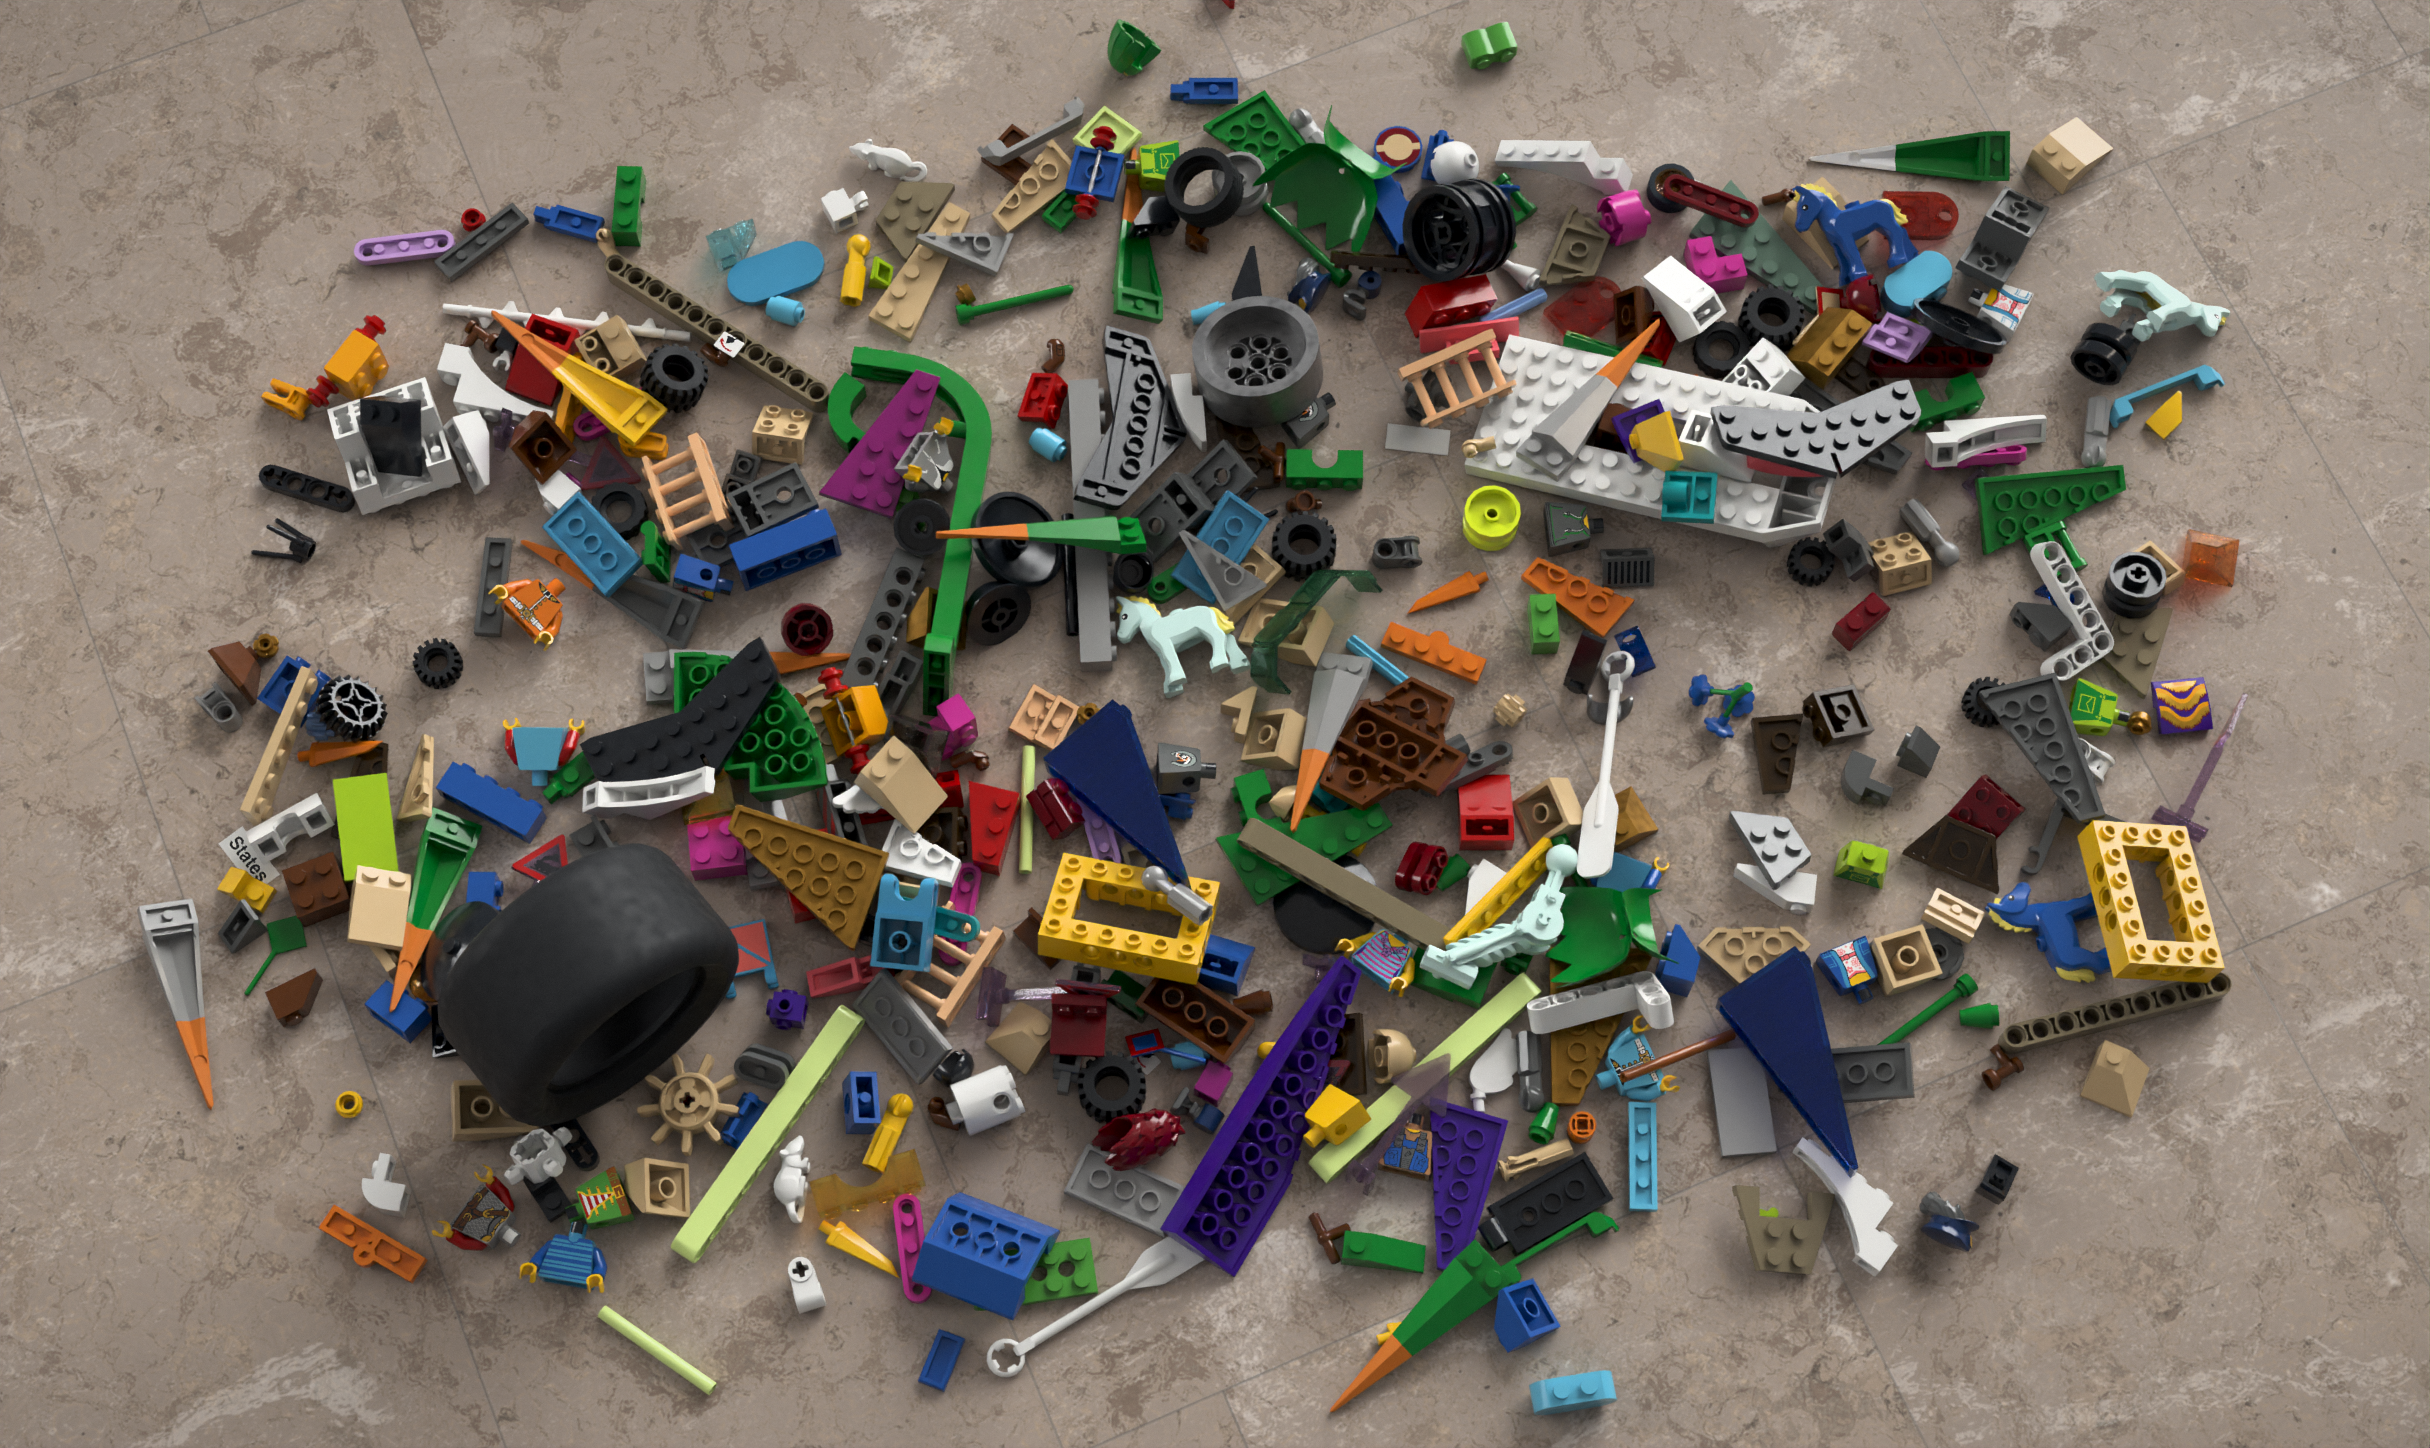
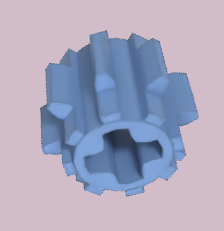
M309 712L306 721L308 736H314L315 740L328 741V736L334 737L332 730L326 731V723H319L321 716L316 714V712Z

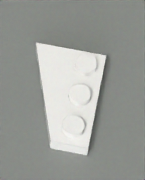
M897 819L894 820L882 851L889 853L884 870L921 880L935 878L938 884L953 888L962 866L960 859L938 845L929 843L919 833L913 834Z

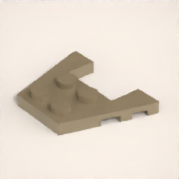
M1732 1186L1734 1197L1737 1196L1740 1210H1738L1740 1219L1744 1220L1748 1234L1746 1239L1755 1270L1810 1275L1835 1194L1822 1192L1807 1193V1220L1760 1216V1187Z

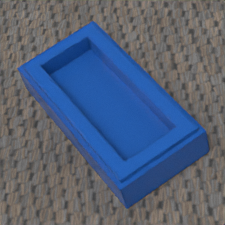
M939 1329L918 1382L945 1392L965 1343V1338Z

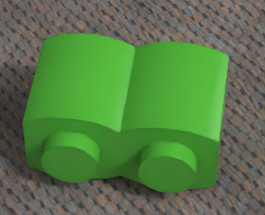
M1508 22L1497 23L1486 29L1468 32L1462 35L1461 40L1462 48L1471 69H1485L1493 62H1508L1517 55L1518 46Z

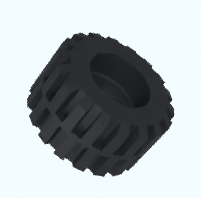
M1768 285L1767 289L1761 286L1757 288L1756 292L1752 291L1748 298L1745 299L1738 319V326L1747 334L1750 346H1755L1764 338L1779 347L1780 350L1787 351L1790 348L1792 341L1800 334L1805 319V314H1803L1804 307L1799 305L1800 299L1798 296H1792L1793 292L1791 290L1786 292L1782 286H1778V289L1773 288V285ZM1765 313L1774 314L1784 324L1769 326L1760 320L1759 315Z
M674 343L672 346L664 344L662 348L657 347L653 353L649 354L639 383L642 391L648 393L665 406L667 412L670 413L671 410H674L675 413H681L682 409L686 412L691 407L697 405L706 387L709 375L707 374L708 367L704 365V359L702 357L698 358L696 351L693 350L691 352L688 350L689 347L683 346L682 348ZM667 375L675 376L679 378L682 382L674 381L670 379Z
M1303 511L1302 515L1294 512L1292 513V518L1286 516L1282 519V524H1277L1276 532H1273L1272 554L1273 559L1286 571L1285 577L1290 579L1293 576L1295 577L1294 581L1300 582V578H1304L1305 582H1311V577H1315L1317 580L1321 578L1322 572L1324 574L1329 572L1330 566H1333L1337 545L1333 526H1328V520L1324 517L1320 520L1317 513H1313L1312 516L1308 515V511ZM1298 539H1309L1315 542L1319 548L1312 554L1301 555L1294 552L1290 548V544Z
M1106 1051V1056L1095 1057L1094 1061L1089 1059L1086 1062V1068L1082 1067L1080 1078H1078V1093L1083 1109H1086V1114L1089 1117L1094 1116L1095 1121L1099 1123L1104 1120L1106 1124L1116 1117L1134 1114L1135 1112L1139 1113L1142 1109V1103H1145L1146 1079L1139 1063L1135 1064L1134 1058L1131 1056L1125 1058L1122 1052L1112 1055V1051ZM1117 1076L1126 1081L1128 1091L1118 1100H1106L1097 1094V1084L1105 1077Z

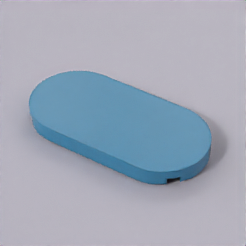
M794 241L737 262L729 271L727 277L729 292L734 300L738 302L740 301L748 306H759L767 303L771 297H784L809 288L819 281L822 272H824L823 255L815 245L809 242Z

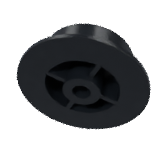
M991 581L977 588L969 597L965 609L967 616L966 627L971 639L980 645L992 646L1000 644L1015 635L1026 623L1031 611V598L1028 592L1020 585L1002 584L998 581Z

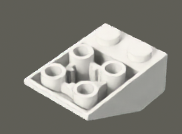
M1672 256L1666 258L1641 278L1679 343L1700 334L1727 312L1716 292Z
M1762 338L1722 382L1789 396L1805 377L1779 347Z
M1692 410L1679 438L1684 458L1680 466L1717 473L1721 476L1751 483L1756 470L1747 467V455L1723 448L1711 415Z

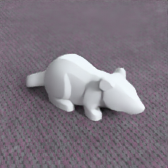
M867 139L865 143H857L849 147V150L861 160L869 162L868 168L870 170L880 168L884 170L885 176L900 178L901 181L904 180L906 182H922L927 175V167L924 163L912 162L911 158L899 149L874 146L872 139ZM917 169L920 171L916 177L905 176L906 173Z
M800 1135L791 1141L784 1150L779 1152L782 1166L774 1181V1193L777 1199L786 1206L788 1215L793 1223H802L808 1189V1182H805L806 1176H803V1174L810 1172L809 1158L805 1157L801 1161L804 1140ZM798 1204V1205H799V1208H798V1212L796 1213L795 1208H796V1205Z

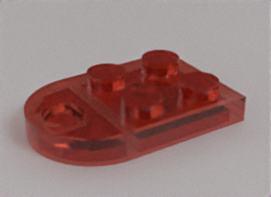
M1883 191L1882 199L1891 200L1901 209L1900 213L1906 215L1908 223L1901 226L1907 230L1910 240H1940L1949 236L1956 227L1959 218L1958 208L1951 198L1942 193L1922 191ZM1947 212L1951 215L1952 219L1943 220L1939 213Z
M1596 276L1594 281L1578 283L1546 307L1543 314L1563 336L1569 330L1592 337L1615 319L1614 296L1604 298L1600 292L1607 289L1614 295L1621 292V290L1612 280Z

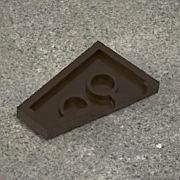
M1803 713L1755 717L1750 721L1763 795L1789 793L1791 789Z

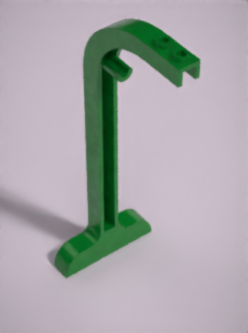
M854 346L851 366H853L852 377L905 384L916 369L941 377L935 396L946 403L960 420H952L954 426L947 436L966 439L950 530L970 529L973 514L983 502L991 457V420L982 398L963 377L940 363L916 355L899 353L894 350L885 351L871 347ZM971 538L948 539L932 630L931 633H927L923 650V715L937 717L936 706L952 697L955 656L974 554Z

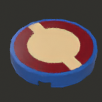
M1393 126L1379 133L1375 139L1373 154L1374 156L1380 155L1383 162H1387L1392 169L1407 162V164L1394 172L1403 173L1410 171L1419 163L1423 145L1420 137L1413 130L1407 127Z

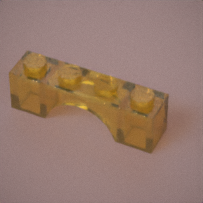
M915 1149L889 1156L884 1174L878 1181L868 1186L855 1187L848 1185L836 1173L809 1181L820 1218L826 1217L827 1220L840 1217L842 1212L850 1209L852 1211L863 1210L868 1207L869 1203L879 1201V1203L889 1202L895 1198V1195L904 1192L905 1194L917 1193L921 1191V1187L926 1186Z

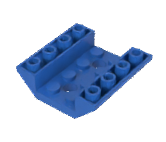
M959 1192L947 1198L925 1237L912 1281L1014 1320L1025 1299V1285L1042 1254L1049 1255L1060 1234V1230ZM959 1228H964L968 1231L964 1236H956L953 1232ZM1008 1248H1015L1019 1251L1014 1256H1008L1004 1253Z

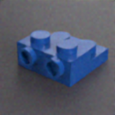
M287 655L257 699L281 714L301 666L309 668L311 664L299 656L294 660ZM320 670L315 674L318 685L309 700L307 712L300 725L301 728L307 720V714L313 712L316 707L315 703L319 691L332 679Z

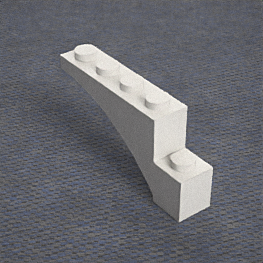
M1501 140L1495 158L1498 166L1525 168L1555 174L1603 192L1604 195H1615L1627 191L1633 176L1623 158H1600L1591 141Z
M445 343L437 371L441 380L446 384L452 386L458 384L453 403L457 412L461 415L479 410L481 416L488 421L497 422L501 420L517 426L535 410L546 412L555 422L556 416L554 411L521 401L493 383L474 362V357L469 347Z
M2045 415L1944 421L1943 432L1926 433L1925 458L1931 467L1957 466V463L1971 456L1997 448L2046 442L2047 418Z
M704 766L683 774L650 780L595 782L583 788L582 813L596 815L608 820L623 813L648 820L654 819L714 794L715 768Z
M1802 1137L1792 1153L1805 1162L1823 1181L1829 1191L1835 1194V1200L1843 1213L1851 1235L1855 1257L1852 1261L1875 1277L1898 1247L1890 1234L1882 1230L1879 1232L1875 1229L1893 1205V1202L1889 1200V1195L1883 1190L1874 1189L1868 1185L1867 1180L1857 1172L1851 1173L1847 1170L1840 1159L1835 1156L1829 1157L1822 1152V1148L1811 1139L1806 1140Z

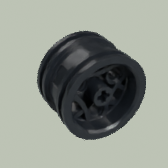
M1472 178L1452 184H1440L1423 188L1410 200L1405 210L1402 224L1404 245L1411 262L1424 276L1434 281L1442 282L1463 278L1468 275L1474 276L1495 271L1509 258L1516 237L1515 217L1507 197L1497 186L1484 179Z

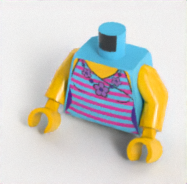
M1381 929L1377 933L1371 932L1352 940L1341 939L1335 948V951H1344L1343 956L1346 959L1349 958L1350 954H1353L1351 956V963L1359 968L1364 975L1391 994L1398 990L1400 991L1398 996L1403 997L1405 989L1414 980L1415 961L1412 958L1413 950L1407 946L1409 941L1396 934L1393 936L1385 929Z

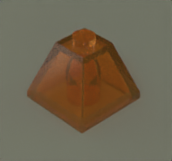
M2188 529L2182 569L2186 572L2185 578L2232 587L2240 539Z

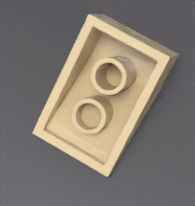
M2076 117L2047 135L2032 149L2026 164L2063 195L2104 159L2113 148Z
M1824 177L1813 183L1814 186L1824 187L1826 193H1831L1837 207L1840 210H1846L1844 207L1846 202ZM1794 200L1786 204L1782 220L1832 269L1837 267L1839 263L1834 249L1828 242L1817 220L1813 221L1808 231L1800 233L1796 230L1797 202ZM1867 235L1855 241L1857 249H1860L1869 242Z
M1260 598L1253 605L1238 642L1294 664L1316 667L1334 622L1322 606Z
M895 736L860 771L854 781L858 787L913 834L919 830L948 797L918 757Z
M357 866L351 888L347 942L402 951L410 897L411 874Z
M480 1080L453 1081L451 1086L452 1142L482 1141L526 1135L533 1130L539 1129V1126L518 1122L508 1115Z

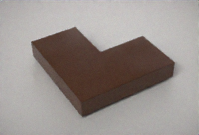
M1011 124L997 140H1001L1006 148H1009L1030 136L1014 124ZM1020 156L1001 166L994 165L981 157V161L1015 186L1022 175L1032 166Z

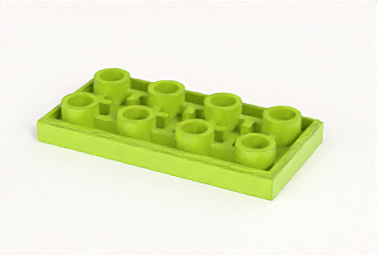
M387 773L333 779L345 883L353 882L357 866L399 872Z

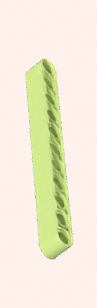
M1524 972L1518 975L1408 1074L1367 1108L1366 1111L1371 1117L1367 1124L1340 1145L1335 1146L1329 1142L1313 1156L1308 1164L1326 1184L1333 1181L1393 1128L1395 1124L1402 1120L1498 1035L1502 1029L1507 1027L1525 1011L1527 1004L1532 1000L1538 999L1542 991Z
M840 1005L676 1235L671 1244L672 1250L692 1263H696L701 1258L859 1034L865 1023L863 1017L844 1005Z

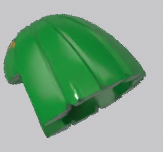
M1119 19L1114 24L1110 33L1107 47L1108 60L1111 66L1120 74L1122 73L1125 76L1137 75L1143 70L1142 67L1151 62L1161 52V49L1149 36H1145L1142 30L1129 22Z

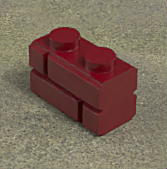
M1872 592L1864 601H1861L1836 623L1832 635L1844 648L1851 651L1887 619L1891 609L1876 593Z
M1059 778L1044 780L1037 788L1026 795L1027 800L1052 840L1068 837L1075 829L1085 823L1081 806L1072 800L1068 794L1069 788L1067 784Z

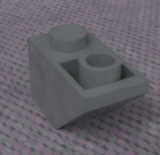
M2017 602L2009 614L2013 623L2017 627L2022 628L2029 635L2031 642L2035 646L2040 647L2044 652L2063 638L2073 625L2055 605Z
M1916 725L1912 734L1906 733L1899 746L1896 756H1899L1900 760L1897 766L1927 778L1940 746L1921 727Z

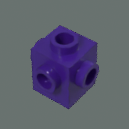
M783 989L782 992L774 991L773 1000H768L766 1015H769L771 1023L778 1029L791 1030V1027L804 1029L809 1006L806 996L798 995V992L794 990Z

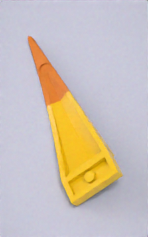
M494 310L491 311L492 317L613 434L617 433L633 447L666 415L667 408L648 393L579 360Z

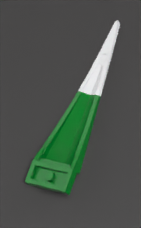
M1983 131L1813 156L1809 160L1980 182L2010 181V131Z

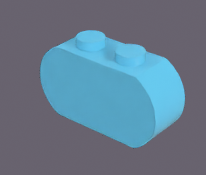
M1924 251L1886 277L1884 286L1881 289L1880 301L1883 308L1891 314L1907 318L1911 315L1910 308L1915 299L1926 298L1938 301L1943 298L1948 292L1947 287L1952 277L1950 262L1938 252Z
M1607 1370L1545 1379L1529 1385L1535 1415H1550L1599 1407L1617 1401L1612 1372Z

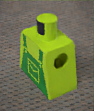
M1178 140L1140 146L1137 160L1124 161V174L1138 175L1139 187L1141 189L1165 192L1164 182L1166 173L1170 165L1173 164V161L1180 156Z
M2078 678L2072 687L2068 709L2077 734L2106 736L2112 724L2126 727L2130 712L2116 709L2118 695L2112 691L2081 678Z
M1850 841L1839 850L1833 876L1882 889L1888 868L1889 851L1872 844Z

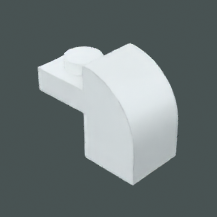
M380 1153L378 1161L375 1160L372 1166V1177L374 1179L362 1178L363 1194L379 1212L405 1218L411 1190L404 1184L391 1182L396 1160L390 1154Z

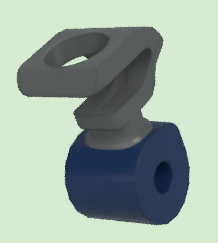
M1366 271L1358 279L1357 290L1350 289L1344 292L1342 308L1345 313L1360 321L1366 318V307L1353 300L1364 304L1366 299L1376 298L1381 290L1382 280L1380 274L1375 271Z
M1184 1087L1170 1108V1112L1174 1115L1193 1117V1125L1213 1135L1225 1117L1224 1113L1207 1103L1202 1106L1197 1102L1192 1103L1188 1096L1190 1090Z

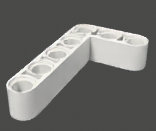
M2049 541L2036 544L2030 552V557L2058 608L2073 624L2070 629L2077 640L2046 659L2040 667V673L2042 676L2055 673L2054 667L2057 664L2059 667L2058 680L2064 681L2109 653L2113 649L2114 639L2059 543ZM2045 548L2049 551L2048 560L2044 555ZM2058 570L2061 572L2062 575L2061 582L2057 578ZM2071 593L2074 595L2075 598L2074 604H2072L2070 601ZM2084 615L2087 618L2086 627L2082 622V618ZM2096 638L2100 641L2099 648L2095 645ZM2076 651L2080 655V659L2078 662L2075 659Z
M1649 971L1636 972L1532 1000L1527 1004L1531 1031L1535 1034H1545L1639 1009L1652 1028L1663 1029L1670 1027L1674 1023L1670 995L1656 976Z

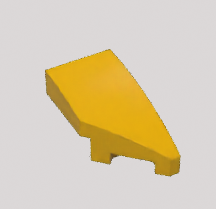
M2177 391L2145 422L2163 440L2182 423V393Z

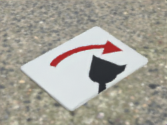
M723 332L714 346L731 357H735L744 346V343L727 332Z
M1153 1053L1134 1058V1063H1139L1146 1075L1161 1063Z

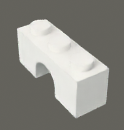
M315 793L245 833L262 864H265L287 852L286 845L293 838L301 834H309L312 838L335 824L320 797Z

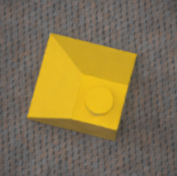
M1670 411L1663 412L1634 426L1629 435V441L1632 449H1636L1637 456L1663 472L1677 471L1684 458Z

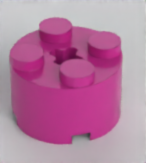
M1627 190L1600 199L1597 204V213L1601 212L1602 220L1598 221L1599 226L1611 236L1610 244L1615 243L1614 246L1617 247L1645 237L1647 225L1651 224V215L1648 210H1644L1638 190Z

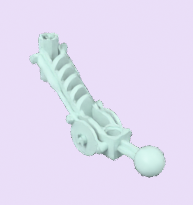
M1560 844L1548 851L1546 866L1549 874L1545 885L1541 884L1533 893L1530 904L1525 907L1522 913L1518 914L1515 921H1512L1511 924L1495 925L1493 928L1481 931V933L1470 935L1469 938H1463L1455 943H1450L1446 945V952L1429 945L1420 962V968L1431 972L1436 979L1442 977L1469 990L1476 979L1479 967L1490 966L1493 962H1500L1505 958L1516 955V953L1522 952L1528 955H1538L1551 948L1550 945L1558 940L1556 937L1563 929L1564 920L1560 908L1565 894L1559 892L1564 877L1572 875L1577 870L1578 854L1576 850L1569 845Z

